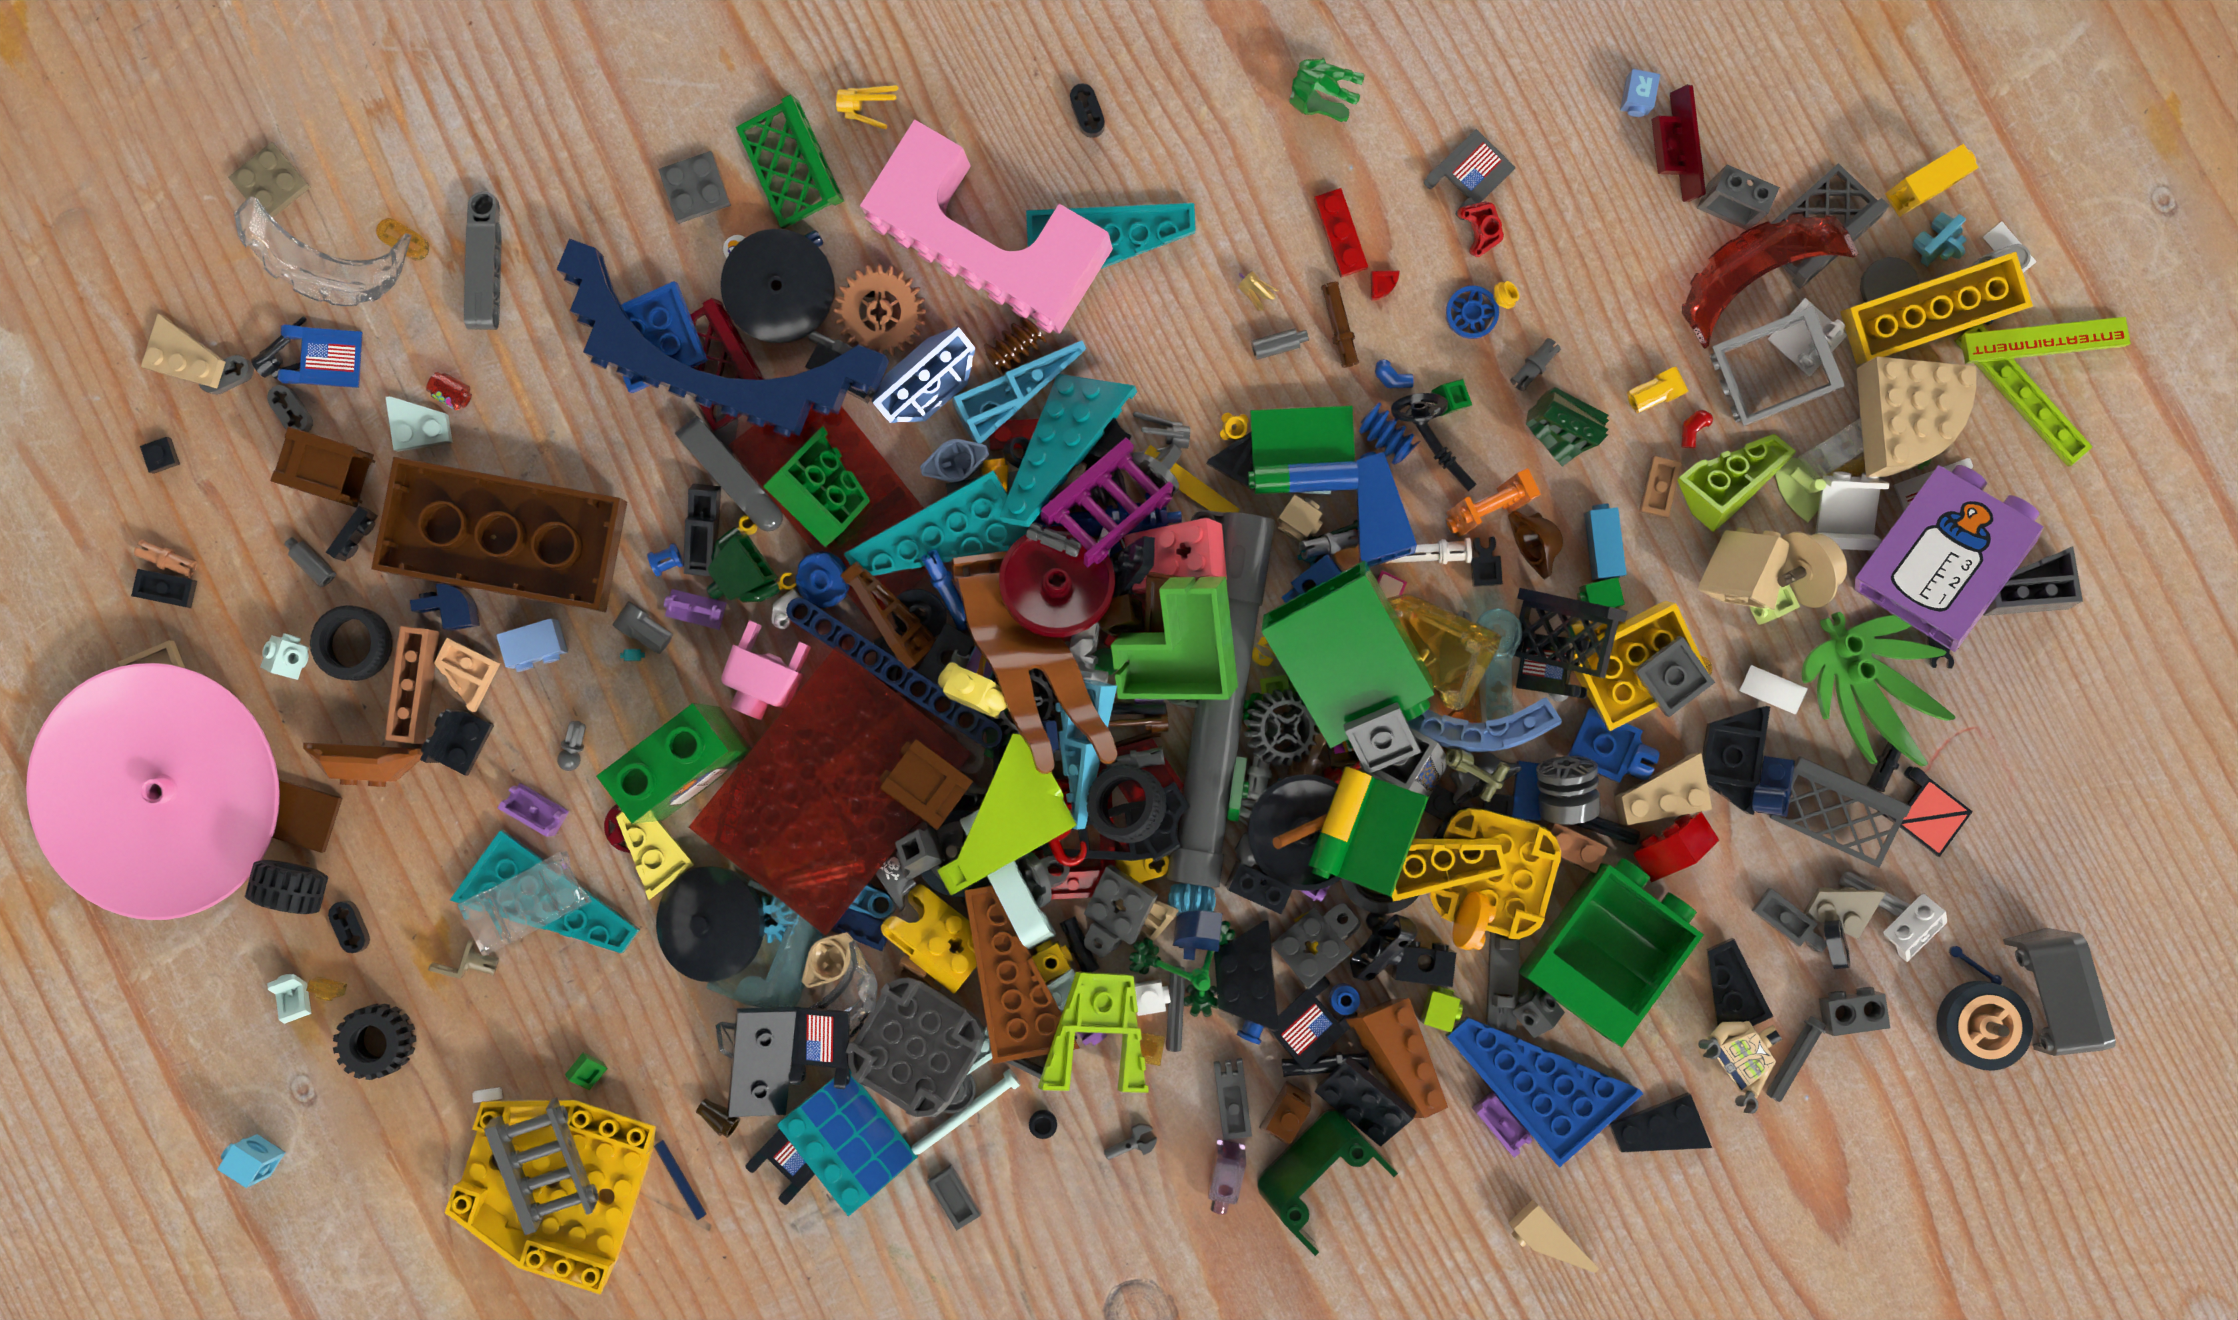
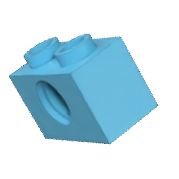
M256 1134L247 1139L243 1138L235 1144L231 1143L221 1154L220 1159L223 1161L217 1170L245 1188H248L269 1178L286 1152Z

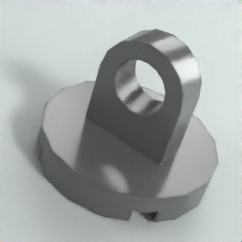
M1174 443L1166 446L1155 459L1144 453H1135L1133 455L1132 461L1159 489L1170 481L1173 484L1171 497L1178 491L1179 483L1170 469L1179 459L1182 451Z
M1029 852L1015 860L1039 908L1050 903L1052 897L1051 889L1064 883L1069 875V866L1060 864L1053 855L1039 860L1033 852ZM1049 865L1057 866L1061 870V875H1051L1047 867Z

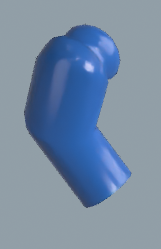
M1385 359L1379 360L1376 363V377L1385 387L1390 389L1413 388V374H1398L1391 366V363Z

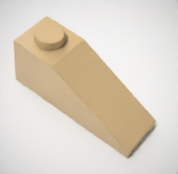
M1531 1200L1509 1222L1510 1226L1514 1229L1511 1235L1522 1247L1528 1244L1536 1252L1594 1273L1599 1270L1534 1200Z

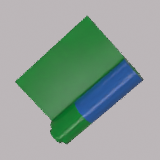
M1353 406L1250 410L1253 471L1248 472L1249 489H1254L1255 494L1358 489L1359 478L1357 461H1355Z

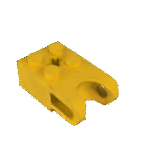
M917 884V886L909 891L908 902L917 911L919 921L908 923L897 916H891L882 923V934L909 955L911 961L951 993L955 994L977 966L970 921L927 887ZM950 947L953 948L956 952L952 953L949 950Z

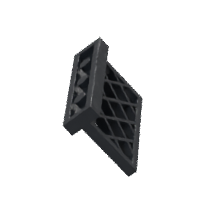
M1519 588L1517 599L1523 600L1510 655L1605 678L1618 622H1625L1628 611ZM1531 608H1535L1540 619L1531 625L1529 621ZM1558 614L1562 624L1553 630L1549 620ZM1581 619L1585 629L1575 635L1571 625ZM1602 624H1607L1605 636L1599 641L1594 630ZM1543 625L1548 635L1539 641L1535 631ZM1566 630L1570 641L1561 647L1557 636ZM1586 636H1589L1593 646L1583 652L1579 642ZM1529 637L1533 647L1526 653L1521 652L1524 640ZM1551 642L1556 652L1546 658L1542 648ZM1574 647L1578 658L1569 664L1564 653ZM1595 652L1599 657L1597 670H1593L1587 660Z

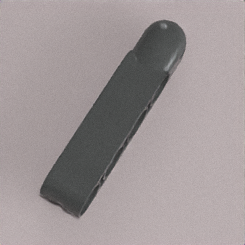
M486 191L477 192L472 195L467 207L464 323L467 330H497L500 321L502 245L500 205L497 198Z
M697 415L675 432V435L756 526L767 532L774 531L780 527L783 521L781 509Z

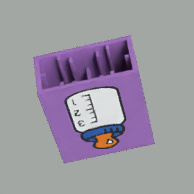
M1938 465L1856 576L1854 590L1943 646L1956 652L2038 541L2044 526L2035 522L2040 515L2039 511L2027 501L2009 495L2004 502H2001L1984 492L1983 489L1986 487L1987 481L1974 470L1963 465H1957L1950 472Z

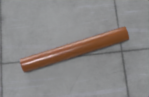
M1327 814L1273 839L1274 847L1280 849L1322 829Z

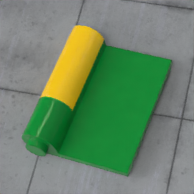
M1345 767L1308 864L1314 867L1312 873L1327 879L1330 874L1392 897L1429 797L1376 779L1361 771Z

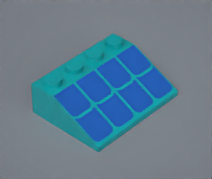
M851 1075L850 1083L846 1085L845 1089H836L834 1087V1078L831 1079L777 1124L848 1217L918 1157V1155L913 1153L912 1147L865 1087L859 1084Z

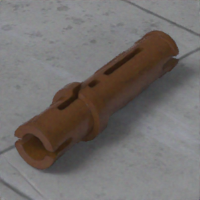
M1339 282L1327 283L1328 287L1325 284L1322 285L1321 290L1323 291L1334 333L1332 338L1333 344L1337 345L1342 368L1352 367L1353 363L1354 365L1360 363L1353 342L1355 335L1349 327Z

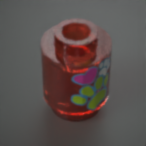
M435 372L430 377L426 386V391L431 394L432 398L454 410H459L461 407L465 408L472 398L470 386L447 373Z

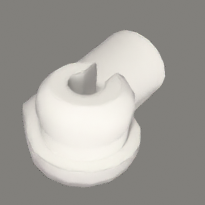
M794 588L776 600L772 605V623L778 629H785L790 624V619L786 613L788 603L795 598H801Z

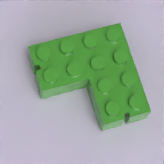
M1170 577L1159 589L1164 632L1121 633L1111 644L1114 669H1119L1115 674L1118 699L1229 700L1238 687L1226 577H1200L1197 582H1195V577Z

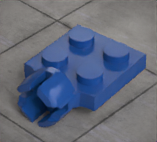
M1589 707L1567 756H1580L1594 760L1598 765L1599 775L1620 783L1624 775H1631L1640 780H1648L1655 769L1640 761L1642 760L1651 765L1657 764L1660 753L1658 750L1642 743L1641 734L1643 730L1625 723L1609 731L1597 710Z

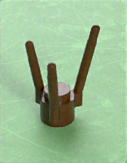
M1166 711V714H1144V718L1109 721L1108 726L1145 725V731L1150 730V732L1115 742V747L1126 746L1148 738L1161 737V732L1169 731L1168 712Z

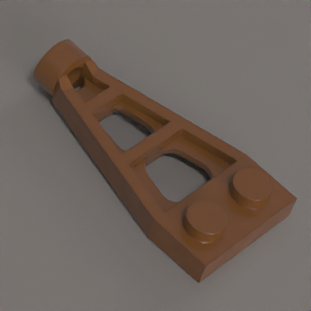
M856 561L839 576L846 584L853 587L887 644L895 653L896 658L909 670L931 649L936 638L925 625L920 623L921 620L913 612L910 613L909 609ZM871 592L886 604L887 607L884 610H881ZM889 613H894L906 624L907 631L903 635H899L894 630L888 619Z

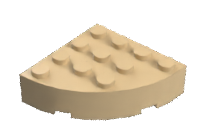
M1875 357L1856 368L1866 477H1886L1909 470L1942 453L1956 440L1965 427L1973 408L1976 392V366Z

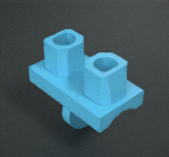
M1941 212L1931 224V228L1939 234L1933 238L1923 231L1914 239L1913 247L1922 255V264L1928 267L1939 255L1943 260L1947 261L1950 257L1960 259L1965 254V249L1962 245L1967 240L1963 235H1960L1963 232L1961 225L1966 221L1965 217L1958 214L1955 218H1952Z

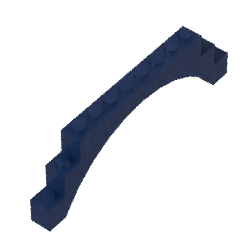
M569 238L557 267V271L565 277V282L579 287L570 312L578 317L577 322L592 328L583 353L591 358L590 363L604 369L608 365L617 368L616 373L632 379L633 375L642 377L643 383L654 388H659V385L669 388V393L681 398H685L686 394L695 397L694 402L711 408L712 404L722 407L721 412L737 418V415L741 414L748 417L747 422L753 425L763 427L764 423L774 427V432L786 437H790L791 433L800 436L812 405V409L821 414L829 415V412L838 414L850 383H852L851 387L862 393H868V390L877 393L889 363L885 354L857 345L823 366L787 377L765 380L732 379L698 371L664 354L651 344L630 321L614 292L604 256L596 248Z

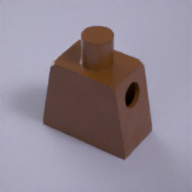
M1286 1081L1259 1128L1281 1142L1291 1144L1311 1110V1095Z

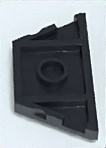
M1762 706L1707 723L1702 759L1707 785L1740 810L1750 815L1755 813L1753 810V795L1760 780L1770 706Z
M1267 920L1224 945L1218 952H1214L1218 1009L1250 1023L1266 1027L1273 1032H1279L1270 923Z

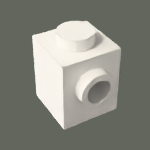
M1161 979L1134 983L1138 1016L1166 1011L1165 1004L1171 1002L1168 986L1162 987Z

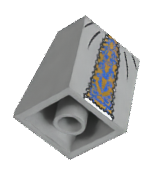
M1411 728L1421 753L1370 773V775L1376 779L1430 797L1449 766L1446 764V754L1438 742Z

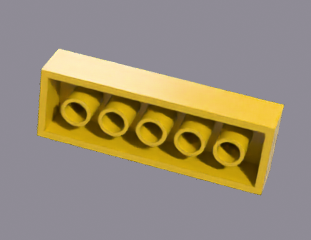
M2013 252L1840 311V314L1845 324V330L1856 364L1858 365L1866 363L1875 357H1885L2032 307L2033 304L2017 252Z

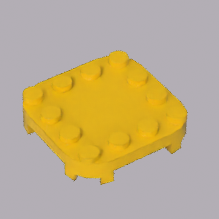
M1468 808L1458 811L1451 818L1443 839L1499 838L1508 873L1430 892L1433 907L1442 918L1452 922L1455 920L1458 908L1464 898L1469 893L1476 891L1486 895L1490 905L1496 907L1495 918L1491 923H1488L1486 931L1507 936L1509 939H1520L1533 934L1537 929H1540L1545 920L1549 898L1559 862H1561V849L1556 836L1549 829L1539 824L1485 809Z

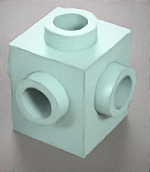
M283 633L282 638L271 635L270 640L263 647V660L260 667L270 673L298 680L301 669L308 662L309 647L299 643L301 638Z

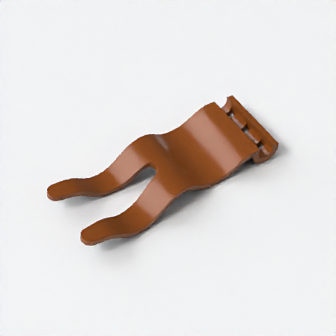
M1007 551L953 558L951 564L953 582L956 589H959L971 637L997 678L1010 715L1031 751L1036 770L1043 774L1052 772L1054 759L1050 740L1043 728L1033 694L1029 671L1034 668L1043 671L1060 705L1076 727L1090 740L1099 760L1105 764L1113 763L1117 757L1113 737L1089 697L1080 669L1068 646L1060 637L1043 636L1025 629L1012 618L1005 608L1000 595L999 573ZM994 564L995 573L993 574L989 572V565ZM963 568H968L970 577H964Z

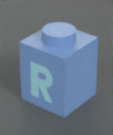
M1632 69L1626 77L1620 110L1626 111L1628 115L1634 117L1648 115L1655 106L1660 74Z

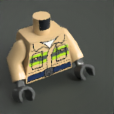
M1749 1021L1722 1022L1710 1036L1699 1041V1048L1707 1050L1703 1057L1717 1058L1739 1091H1744L1745 1095H1740L1735 1099L1736 1105L1741 1107L1746 1105L1744 1113H1755L1759 1105L1756 1098L1776 1063L1768 1048L1783 1039L1773 1025L1757 1033Z

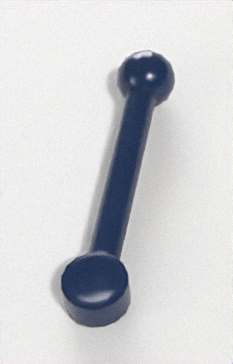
M1952 946L1949 949L1952 957L1961 958L1989 978L1991 983L2002 984L2003 980L1999 975H1993L1962 953V949L1959 946Z

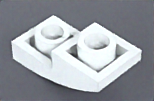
M1751 665L1739 691L1797 714L1808 688Z

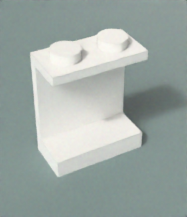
M1833 472V476H1823L1826 487L1821 490L1815 534H1823L1830 537L1837 543L1840 549L1876 550L1881 544V539L1874 535L1880 489H1889V483L1880 477H1866V473H1862V477H1851V473Z

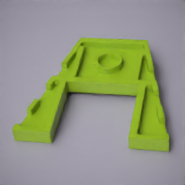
M1075 973L1039 1081V1089L1070 1091L1075 1032L1123 1034L1118 1091L1148 1093L1149 1089L1148 1085L1145 1084L1144 1070H1146L1145 1059L1141 1054L1140 1040H1142L1141 1029L1138 1028L1136 1017L1138 1006L1134 976L1113 973Z

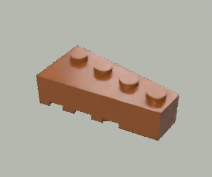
M1409 998L1390 999L1346 1019L1349 1026L1354 1028L1359 1035V1042L1363 1048L1369 1051L1376 1062L1374 1065L1378 1072L1386 1078L1389 1083L1388 1088L1417 1112L1414 1118H1427L1448 1108Z

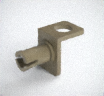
M471 937L467 942L459 969L433 962L429 965L428 970L461 979L468 969L494 976L499 958L474 952L473 946L476 938Z

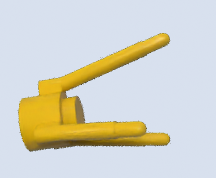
M893 85L859 89L848 88V90L839 89L836 98L837 111L845 112V119H855L881 129H887L886 124L857 114L856 111H861L863 101L895 100L896 95L874 93L897 91L899 87Z

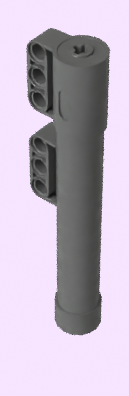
M1200 510L1192 516L1191 521L1210 518L1222 524L1226 581L1238 687L1229 700L1167 699L1170 703L1178 706L1195 708L1182 793L1190 807L1179 819L1177 838L1181 847L1170 853L1166 879L1194 885L1220 887L1224 861L1222 848L1234 765L1237 757L1259 606L1263 605L1275 520L1245 513Z

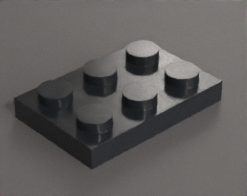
M1350 1056L1323 1079L1314 1091L1380 1147L1411 1122L1417 1113Z

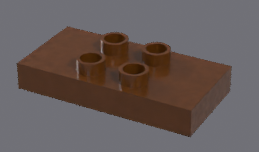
M393 457L371 569L383 573L606 613L628 502L619 497ZM492 535L496 536L494 540L491 538Z

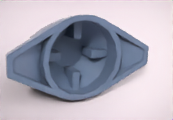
M949 440L943 443L920 466L922 476L949 482L965 480L982 466L983 461L989 455L987 445L966 440Z

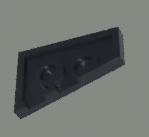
M1688 1092L1609 1124L1618 1149L1622 1153L1712 1148L1693 1098Z

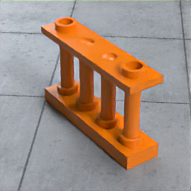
M1526 468L1518 472L1496 488L1498 493L1473 504L1470 496H1468L1447 511L1448 518L1445 521L1451 533H1456L1459 538L1482 523L1480 517L1499 508L1507 509L1508 513H1511L1541 495L1529 469Z

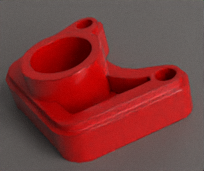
M1484 201L1458 209V217L1470 221L1475 235L1474 242L1469 250L1472 256H1482L1503 240L1502 222L1493 203Z

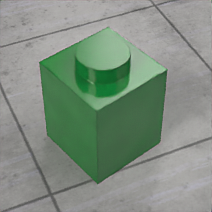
M1618 577L1579 587L1580 593H1577V600L1612 608L1625 605Z

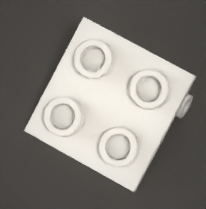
M1804 298L1791 314L1813 306L1831 352H1833L1847 336L1843 330L1845 324L1838 319L1832 322L1808 299ZM1805 321L1775 332L1768 338L1775 347L1809 377L1821 365Z

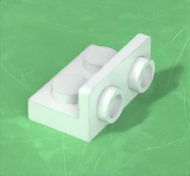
M1921 894L1884 931V936L1896 945L1898 955L1908 962L1947 923L1946 911L1925 894Z

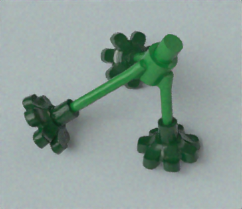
M1222 921L1219 943L1222 947L1228 944L1229 940H1232L1235 936V931L1229 929L1231 925L1228 921ZM1145 937L1143 942L1139 940L1134 944L1133 947L1137 952H1132L1129 956V961L1133 962L1129 966L1130 971H1139V974L1146 975L1149 972L1150 966L1155 968L1159 966L1191 981L1192 984L1186 988L1189 996L1184 998V1006H1192L1190 1014L1194 1017H1197L1200 1011H1202L1204 1017H1210L1212 1015L1211 1007L1218 1008V999L1214 997L1217 995V987L1210 986V977L1208 976L1214 951L1207 950L1202 968L1186 972L1161 961V958L1156 956L1159 953V947L1153 944V940L1149 937Z

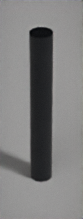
M1113 703L1111 715L1166 714L1167 706L1166 703Z

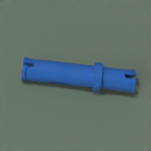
M937 550L927 552L929 558L924 554L921 560L931 576L930 582L932 586L937 588L957 630L963 631L968 629L965 624L967 621L963 602L952 582L951 572L946 570Z

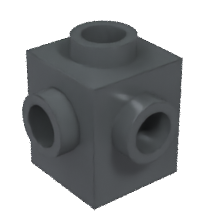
M1541 987L1534 991L1531 989L1524 991L1517 998L1519 1003L1512 1011L1533 1038L1553 1029L1565 1013L1555 998Z

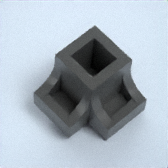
M925 821L904 832V837L895 842L898 850L896 854L904 878L913 879L945 861L935 829Z

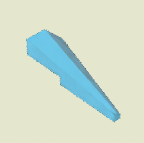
M1081 340L1008 371L1000 378L953 397L952 403L963 427L972 440L979 444L984 442L1086 350L1083 341Z
M1083 679L1097 713L1108 727L1117 686L1096 680ZM1058 702L1055 705L1056 711L1061 712L1063 730L1059 731L1063 772L1064 776H1068L1070 793L1066 794L1067 802L1072 805L1073 818L1077 823V826L1073 827V829H1085L1088 818L1087 795H1089L1090 786L1093 785V781L1097 778L1100 760L1090 740L1076 727Z

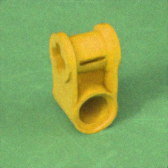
M1167 855L1161 859L1165 861L1162 864L1161 870H1157L1156 866H1150L1153 858L1137 861L1115 860V867L1139 883H1143L1165 875L1168 872L1170 857Z

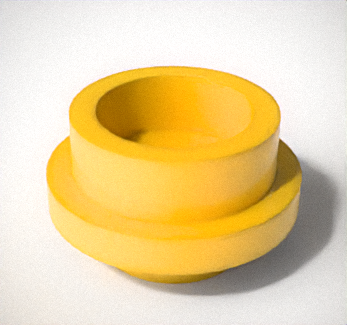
M1510 281L1499 282L1494 286L1493 296L1496 303L1506 309L1514 307L1519 300V292L1516 286Z

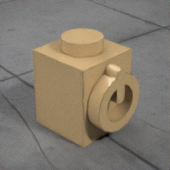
M1294 494L1277 520L1280 523L1278 528L1287 536L1301 542L1309 534L1313 537L1323 524L1319 520L1323 513L1318 510L1320 506L1311 499L1305 498V500H1302Z

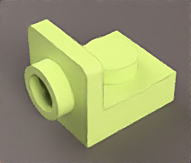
M1789 584L1785 587L1780 586L1775 610L1749 607L1757 624L1761 625L1799 608L1800 605Z

